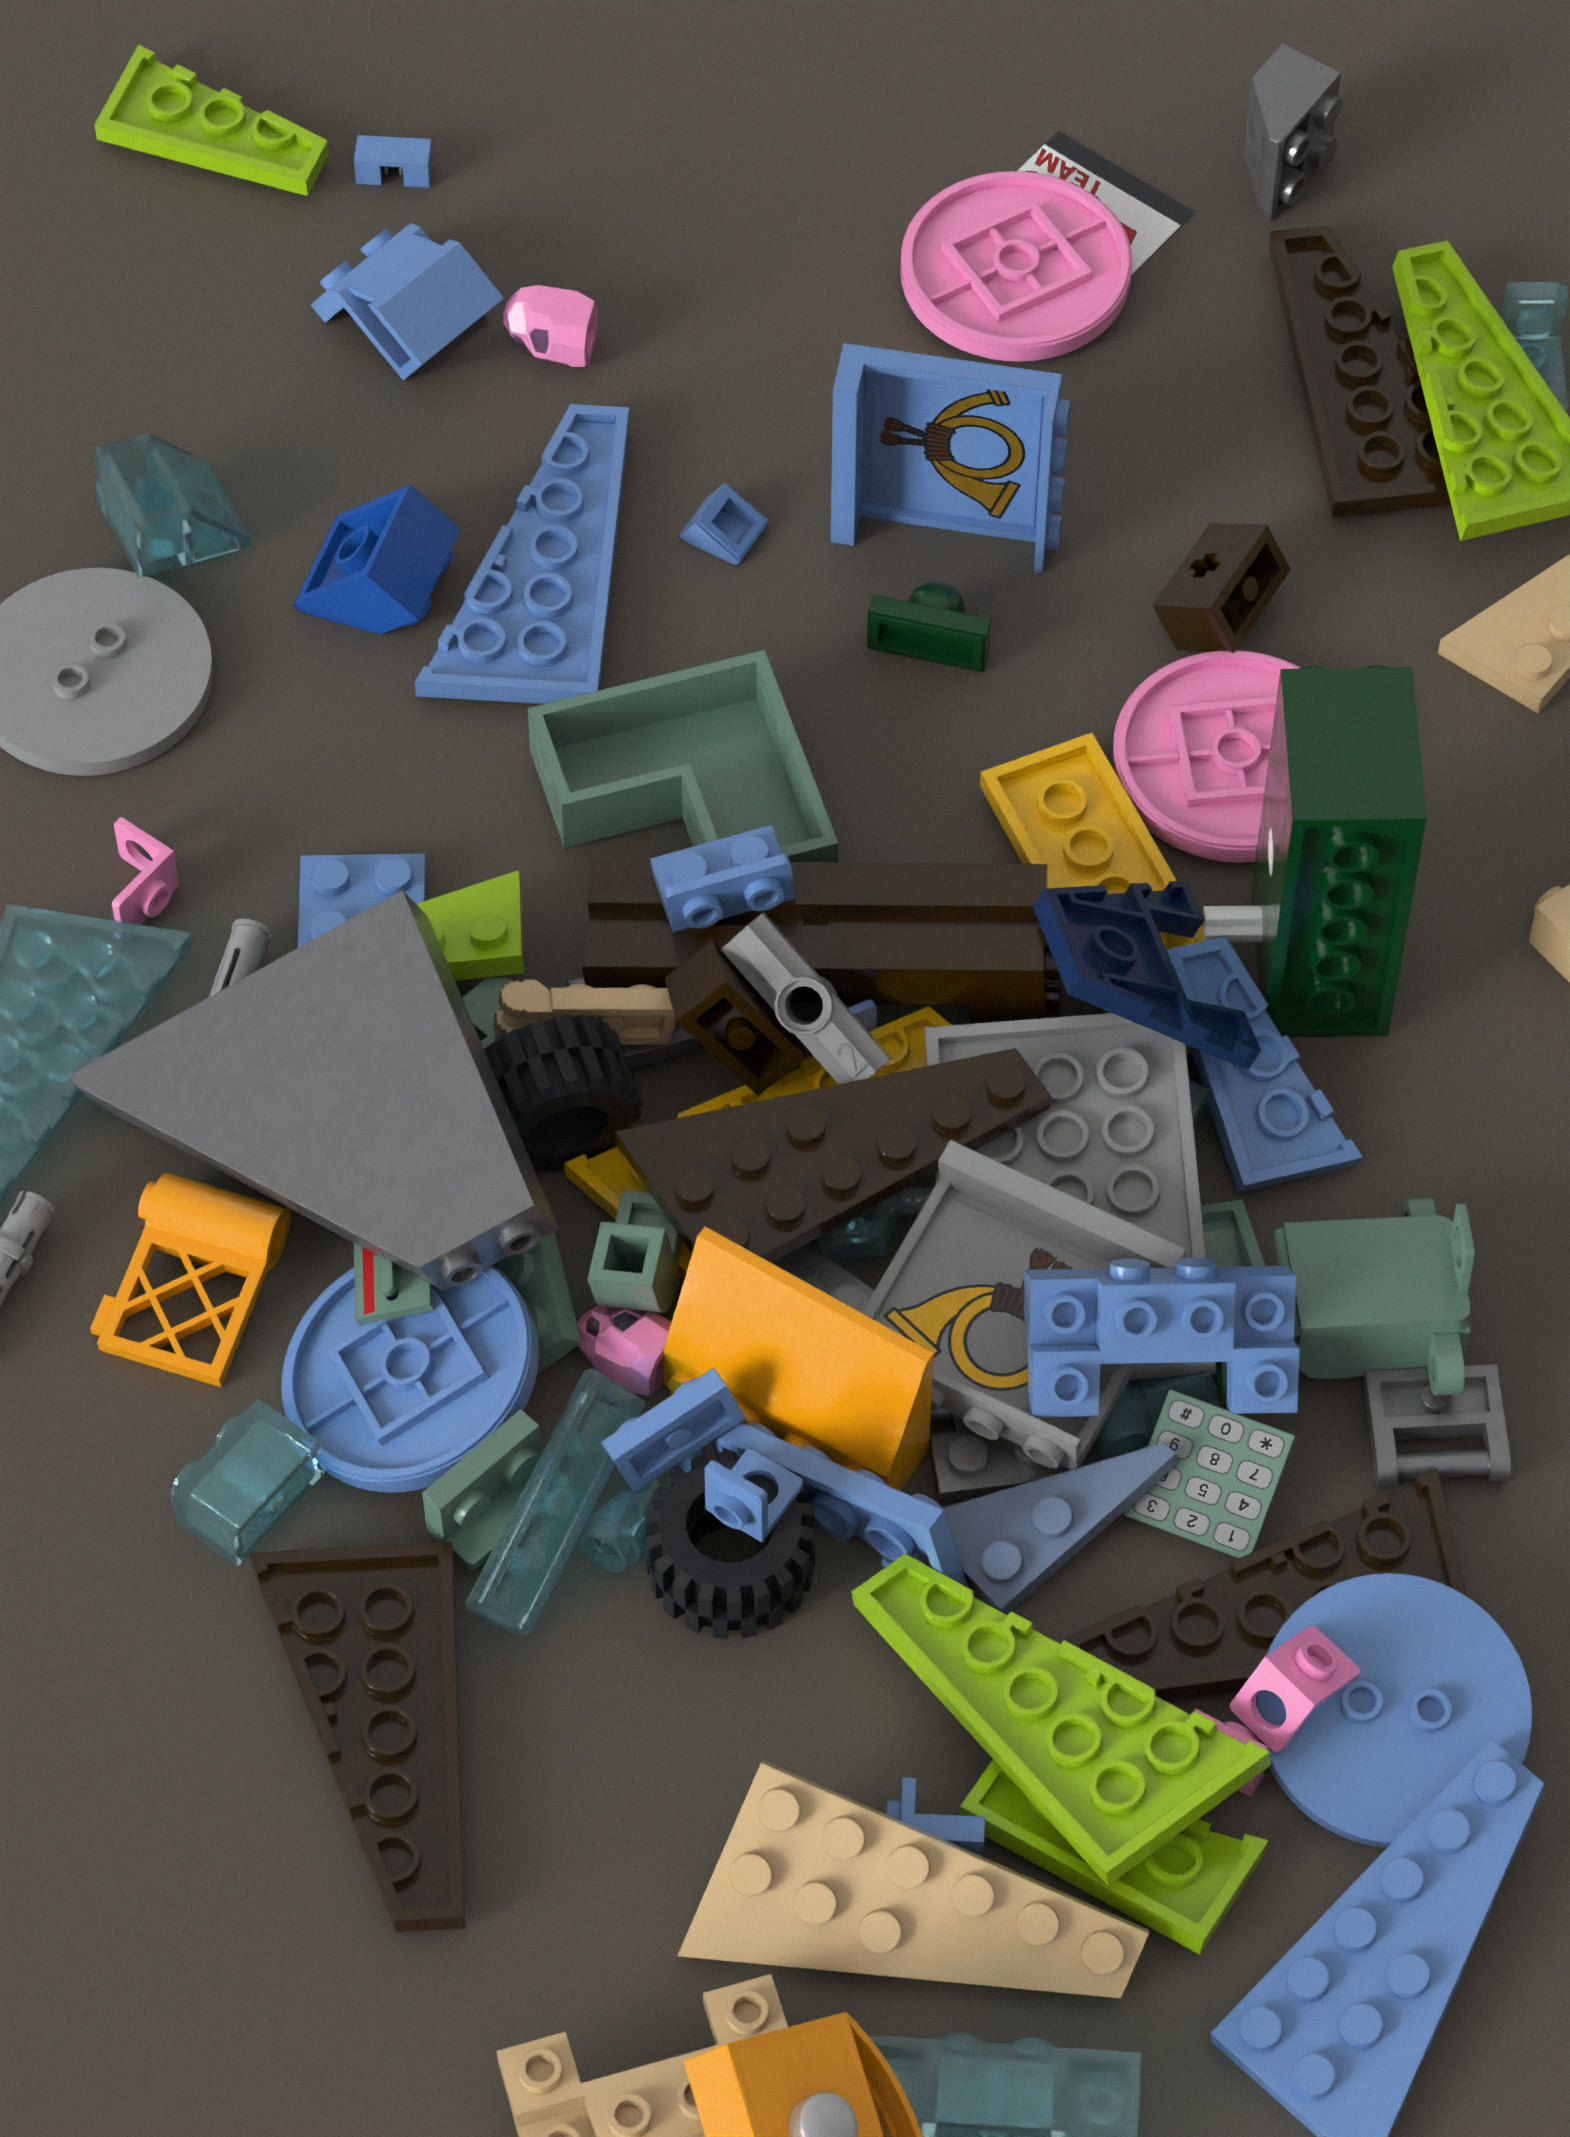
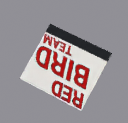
M1059 131L1018 170L1063 179L1085 189L1102 201L1115 214L1127 234L1132 253V274L1194 213V211Z

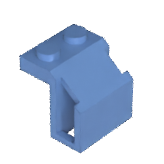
M410 223L395 236H393L388 228H385L360 249L367 258L354 269L347 261H344L324 277L319 283L326 291L311 306L324 323L345 308L401 379L404 380L503 300L504 297L461 243L449 239L443 245L437 244L428 237L420 226Z

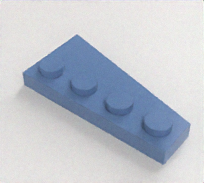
M1226 936L1166 949L1186 997L1192 1001L1244 1011L1261 1049L1251 1067L1246 1069L1189 1046L1237 1193L1357 1166L1363 1158L1352 1139L1346 1141L1331 1116L1334 1112L1333 1108L1321 1089L1315 1091L1297 1062L1300 1055L1287 1035L1282 1037L1265 1010L1268 1006L1266 1000Z

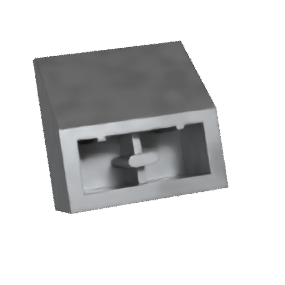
M1283 43L1252 77L1243 154L1260 215L1269 221L1276 216L1286 203L1289 205L1294 204L1303 192L1307 178L1316 168L1324 169L1332 159L1337 147V139L1333 137L1334 124L1342 108V100L1338 98L1341 72Z

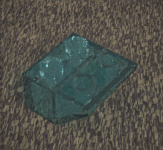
M151 433L93 448L96 501L138 578L251 547V537L208 461Z

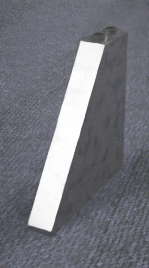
M403 890L70 1074L73 1085L102 1109L381 1258L391 1260L396 1266L443 1291L452 1286H462L476 1280L485 1268L509 1255H519L530 1251L539 1244L541 1238L559 1229L430 920Z

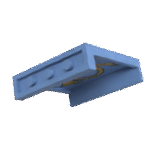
M843 343L833 387L831 543L854 546L860 517L1036 542L1034 572L1043 573L1047 550L1058 551L1063 525V516L1056 514H1061L1066 478L1055 477V475L1063 476L1065 471L1069 440L1058 437L1066 438L1071 401L1061 399L1062 374Z

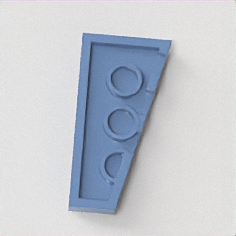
M740 1422L711 1441L717 1461H719V1452L734 1451V1460H739L746 1450L753 1449L801 1477L803 1481L802 1487L805 1490V1503L812 1504L814 1520L825 1529V1533L846 1545L849 1544L854 1536L859 1537L883 1555L881 1560L882 1566L887 1567L903 1554H907L968 1587L947 1522L946 1513L937 1502L928 1496L919 1493L910 1496L896 1490L870 1471L859 1469L855 1472L836 1464L817 1448L807 1445L799 1448L777 1438L772 1431L756 1422H749L747 1425Z

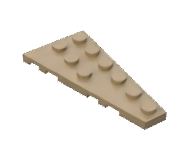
M762 1760L677 1956L1121 1998L1147 1940L1149 1930Z

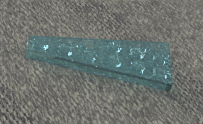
M7 904L0 925V1207L84 1095L81 1090L73 1085L70 1074L121 1045L193 947L190 933Z

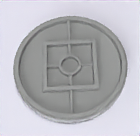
M82 568L59 572L41 578L16 591L0 604V747L18 760L33 767L58 774L94 776L124 771L142 765L168 751L199 720L207 705L213 685L214 668L211 645L205 626L194 608L181 595L165 584L136 572L114 568Z

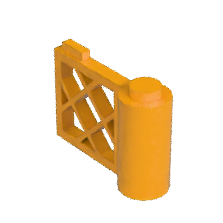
M166 1172L161 1175L157 1182L149 1181L142 1192L138 1216L141 1219H145V1228L116 1298L104 1294L90 1331L92 1334L99 1336L97 1345L100 1351L222 1387L267 1273L275 1267L285 1247L290 1228V1210L287 1207ZM154 1251L180 1258L188 1273L154 1290L145 1275ZM191 1261L205 1266L195 1270ZM224 1272L246 1278L239 1297L213 1308L201 1284ZM142 1284L145 1294L135 1298ZM195 1287L206 1312L171 1328L159 1303ZM151 1306L164 1332L141 1343L119 1337L128 1317ZM230 1317L226 1330H224L220 1321ZM213 1325L221 1342L212 1364L185 1357L178 1341ZM171 1344L175 1354L161 1349Z

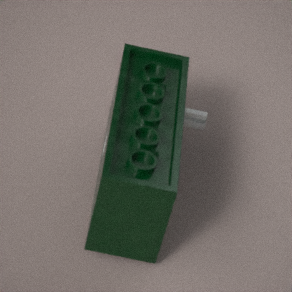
M1371 665L1365 668H1322L1319 666H1304L1299 669H1280L1251 889L1252 906H1203V940L1226 936L1229 942H1255L1258 989L1268 1004L1265 1010L1282 1037L1285 1035L1288 1037H1368L1389 1035L1427 820L1412 667Z

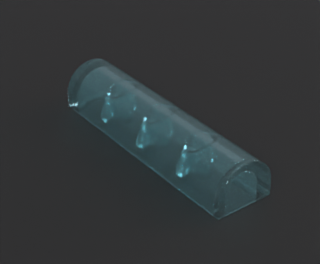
M594 1368L583 1371L465 1603L470 1613L484 1623L505 1633L517 1636L531 1634L615 1466V1463L601 1442L616 1433L626 1421L640 1416L646 1404L645 1401Z

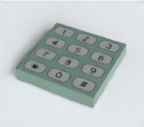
M1169 1389L1148 1447L1165 1442L1176 1453L1179 1463L1126 1509L1123 1515L1240 1559L1255 1552L1297 1436L1247 1417L1231 1414L1228 1410Z

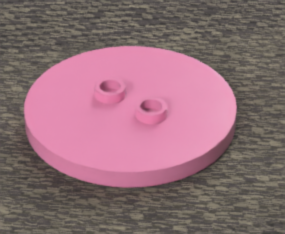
M1021 171L994 172L955 183L936 194L922 206L912 219L904 235L901 248L900 275L903 291L911 309L925 327L943 341L962 351L988 359L1017 362L1036 361L1064 355L1079 349L1101 335L1114 322L1124 307L1129 294L1132 275V253L1127 234L1115 214L1102 201L1085 189L1063 179L1040 173Z
M1223 650L1188 656L1172 662L1153 673L1135 689L1123 706L1116 723L1112 764L1113 770L1145 826L1152 834L1179 850L1205 859L1236 863L1255 862L1280 669H1299L1301 667L1281 658L1257 652L1236 650L1234 653Z

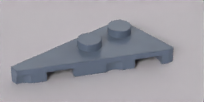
M1164 1442L944 1507L943 1510L946 1513L947 1522L965 1577L995 1609L1008 1615L1179 1463L1176 1453Z

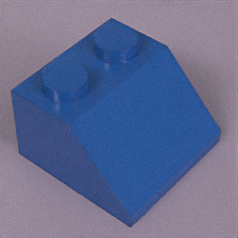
M411 484L336 516L293 606L301 613L380 635L404 625L413 626L426 615L431 607L432 599L429 596L438 577L447 570L452 562L453 554L451 549L461 528Z

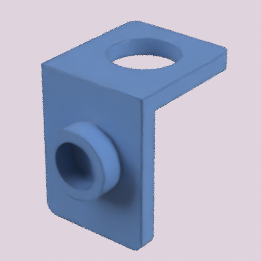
M748 1449L732 1470L713 1460L705 1467V1509L711 1512L723 1524L734 1529H740L758 1541L763 1542L801 1491L803 1481L801 1477L753 1449ZM755 1475L770 1478L778 1488L776 1498L768 1504L767 1492L746 1478Z

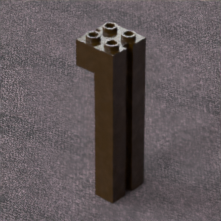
M591 861L587 901L589 915L588 924H585L582 971L585 985L593 988H629L640 984L651 985L656 988H667L664 978L708 943L714 940L723 948L748 924L762 913H765L818 975L823 976L832 984L837 992V996L844 1004H859L871 999L874 1004L969 1005L970 1024L1047 1018V1015L1059 1016L1060 1014L1059 971L1033 909L1043 890L1048 888L1047 864L790 862L795 899L782 902L769 910H753L718 920L708 927L688 928L673 933L652 874L650 861ZM806 986L797 987L790 998V1003L823 1004L819 993L813 988Z

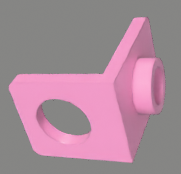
M120 817L114 823L119 855L141 871L112 902L117 934L124 939H128L149 917H156L165 909L172 893L180 885L174 850L128 820ZM132 841L142 846L153 860L151 861L144 857Z
M1311 1625L1264 1657L1230 1703V1710L1273 1752L1278 1753L1288 1745L1317 1706L1356 1679L1360 1673V1668L1316 1626ZM1260 1690H1268L1275 1693L1284 1703L1286 1720L1283 1725L1271 1724L1260 1715L1256 1705V1697Z

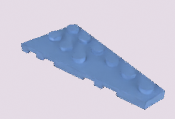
M570 404L541 456L542 464L530 485L524 486L517 498L516 510L507 526L502 525L466 589L464 603L452 625L447 624L438 639V650L428 667L423 666L415 680L417 697L546 704L600 690L630 425L629 407Z
M1491 1738L1210 2033V2042L1317 2137H1389L1393 2127L1396 2126L1406 2103V2097L1422 2061L1425 2060L1463 1975L1477 1937L1487 1921L1493 1907V1901L1509 1865L1511 1866L1538 1806L1543 1794L1544 1782Z

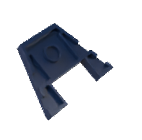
M1170 881L1164 891H1151L1152 888L1148 883H1132L1125 893L1107 894L1108 891L1103 885L1045 888L1033 909L1068 995L1238 1067L1246 1069L1251 1067L1261 1049L1245 1012L1189 1000L1185 995L1159 932L1193 939L1204 922L1188 882Z

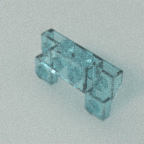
M964 2033L948 2034L940 2040L868 2035L889 2063L901 2084L916 2116L923 2137H1137L1141 2052L1054 2047L1051 2042L1040 2038H1022L1015 2040L1012 2044L983 2043L979 2037Z

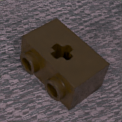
M1210 523L1152 606L1176 650L1209 652L1223 650L1234 653L1291 569L1268 525Z
M712 940L664 978L676 1021L759 1096L805 1060L807 1055L803 1043L794 1033L789 1032L780 1024L775 1011L721 951L722 947Z

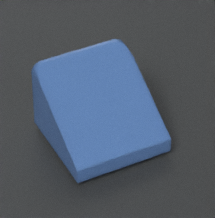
M725 482L705 498L678 536L692 546L737 565L770 521Z

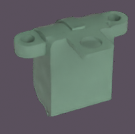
M1432 1197L1405 1198L1403 1200L1402 1217L1286 1222L1283 1228L1273 1232L1277 1266H1289L1296 1275L1294 1341L1300 1347L1299 1369L1308 1378L1339 1379L1364 1376L1365 1371L1427 1368L1430 1387L1434 1396L1461 1395L1463 1393V1352L1466 1349L1471 1332L1469 1324L1471 1308L1468 1289L1475 1258L1474 1243L1465 1203L1456 1204L1453 1222L1445 1216L1436 1214Z

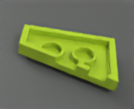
M519 870L417 903L430 920L455 981L525 974L523 891Z

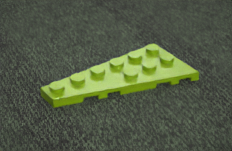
M903 1554L851 1592L854 1606L1107 1886L1111 1885L1271 1766L1270 1751L1251 1741H1248L1245 1745L1219 1731L1215 1721L1196 1711H1193L1190 1715L1156 1696L1154 1688L1065 1640L1061 1644L1035 1631L1033 1623L1012 1611L1008 1615L976 1599L973 1590L907 1554Z

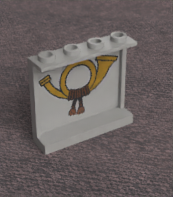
M950 1140L938 1160L940 1179L862 1313L934 1353L931 1411L936 1412L943 1408L963 1418L964 1424L969 1429L984 1438L997 1440L1001 1436L1022 1446L1024 1453L1029 1458L1045 1467L1058 1468L1060 1464L1070 1470L1079 1468L1138 1363L1100 1364L1099 1416H1031L1028 1411V1355L1023 1309L1024 1270L1109 1269L1110 1262L1116 1259L1145 1260L1150 1263V1268H1176V1261L1186 1258V1248Z

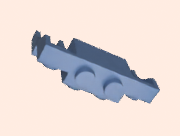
M1182 1258L1176 1261V1268H1150V1263L1145 1260L1116 1259L1110 1262L1109 1269L1024 1270L1023 1309L1027 1339L1028 1411L1030 1415L1034 1417L1099 1416L1100 1364L1226 1362V1407L1231 1414L1297 1413L1300 1347L1294 1341L1295 1273L1289 1266L1216 1267V1261L1206 1258Z

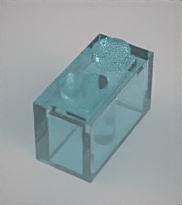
M258 1398L243 1415L240 1413L235 1414L223 1425L217 1436L216 1444L199 1462L197 1460L189 1462L177 1475L170 1492L176 1523L238 1567L324 1474V1470L318 1463L321 1457L320 1441Z

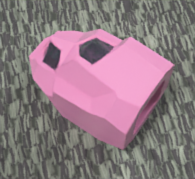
M542 285L524 287L517 290L507 301L503 312V324L508 329L509 334L515 339V342L526 345L534 357L564 363L570 367H586L590 363L596 342L598 326L597 304L591 298L574 290Z
M605 1306L594 1307L592 1310L584 1313L577 1322L582 1342L578 1347L601 1376L632 1393L650 1396L659 1391L664 1384L663 1349L671 1321L656 1312L649 1311L646 1313L642 1310Z

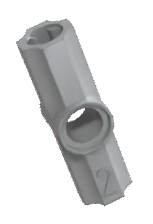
M765 913L759 915L721 949L775 1011L780 1024L798 1037L838 1084L868 1079L892 1059L839 999L832 984L823 976L818 975ZM806 986L813 988L822 998L823 1010L816 1021L807 1022L800 1020L792 1012L790 998L797 987Z

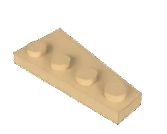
M1570 554L1441 638L1438 654L1539 714L1570 678Z

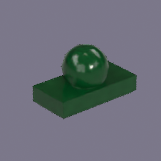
M941 581L927 582L914 590L908 602L873 594L868 608L867 647L869 649L978 672L985 671L990 650L991 619L965 614L963 599L955 587Z

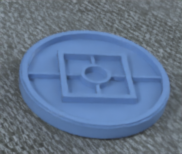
M495 1265L485 1268L476 1280L466 1285L452 1286L445 1291L434 1286L435 1310L360 1326L355 1320L354 1268L335 1280L312 1303L302 1317L289 1343L282 1371L281 1393L286 1418L294 1436L319 1467L343 1483L369 1491L393 1493L424 1489L432 1485L520 1409L524 1411L533 1391L538 1370L539 1341L537 1328L526 1301L511 1280ZM398 1295L394 1296L391 1301L395 1300Z
M1394 1573L1370 1574L1342 1581L1319 1592L1299 1607L1282 1626L1268 1650L1267 1655L1307 1627L1313 1625L1360 1668V1673L1354 1681L1313 1710L1283 1750L1275 1753L1270 1748L1268 1749L1271 1756V1766L1269 1768L1289 1799L1313 1821L1343 1838L1365 1845L1387 1848L1491 1738L1521 1764L1524 1762L1532 1728V1702L1530 1687L1520 1657L1500 1625L1483 1608L1459 1591L1442 1583L1423 1577ZM1260 1690L1256 1697V1705L1260 1715L1271 1724L1283 1725L1286 1720L1284 1703L1275 1693L1268 1690Z

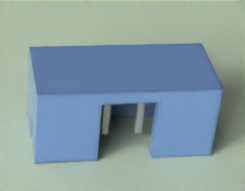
M358 135L354 156L356 184L382 185L381 166L385 167V174H388V167H399V175H402L403 167L404 187L430 188L433 168L432 140Z

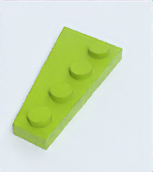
M139 44L94 124L97 140L308 196L329 157L328 140L269 110L260 114L243 105V98L226 88L217 92L197 81L196 73L179 64L172 69L156 61L155 52Z

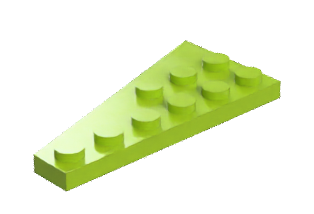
M1448 240L1399 250L1392 269L1460 541L1570 515V417Z

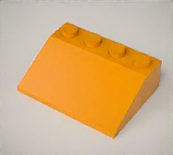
M704 1226L697 1236L663 1349L664 1384L668 1386L670 1392L674 1394L683 1383L697 1379L712 1368H715L746 1418L741 1421L746 1425L749 1422L759 1423L772 1431L777 1438L799 1448L805 1445L817 1448L826 1454L832 1462L855 1472L859 1469L870 1471L880 1477L888 1486L899 1491L902 1490L929 1452L934 1353Z

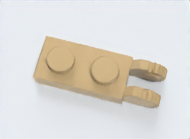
M516 980V982L509 981V984H504L503 989H500L498 1000L500 1006L498 1012H495L493 1027H495V1033L497 1032L499 1037H503V1035L514 1029L527 1026L528 1023L541 1019L543 1021L552 1019L555 1016L569 1015V1018L584 1015L591 1016L593 1021L603 1020L608 1023L610 1028L616 1031L621 1045H668V1042H671L676 1018L667 988H656L646 984L634 985L629 988H593L588 985L576 984L565 988H551L549 990L537 980H524L523 982Z

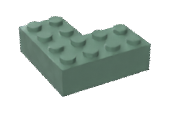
M765 650L528 708L530 752L564 848L683 818L693 847L772 825L782 854H787L790 862L838 863V840Z

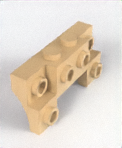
M772 1975L761 1976L703 1993V2004L715 2046L581 2083L566 2031L498 2050L497 2060L518 2137H706L684 2061L727 2043L787 2028V2021Z

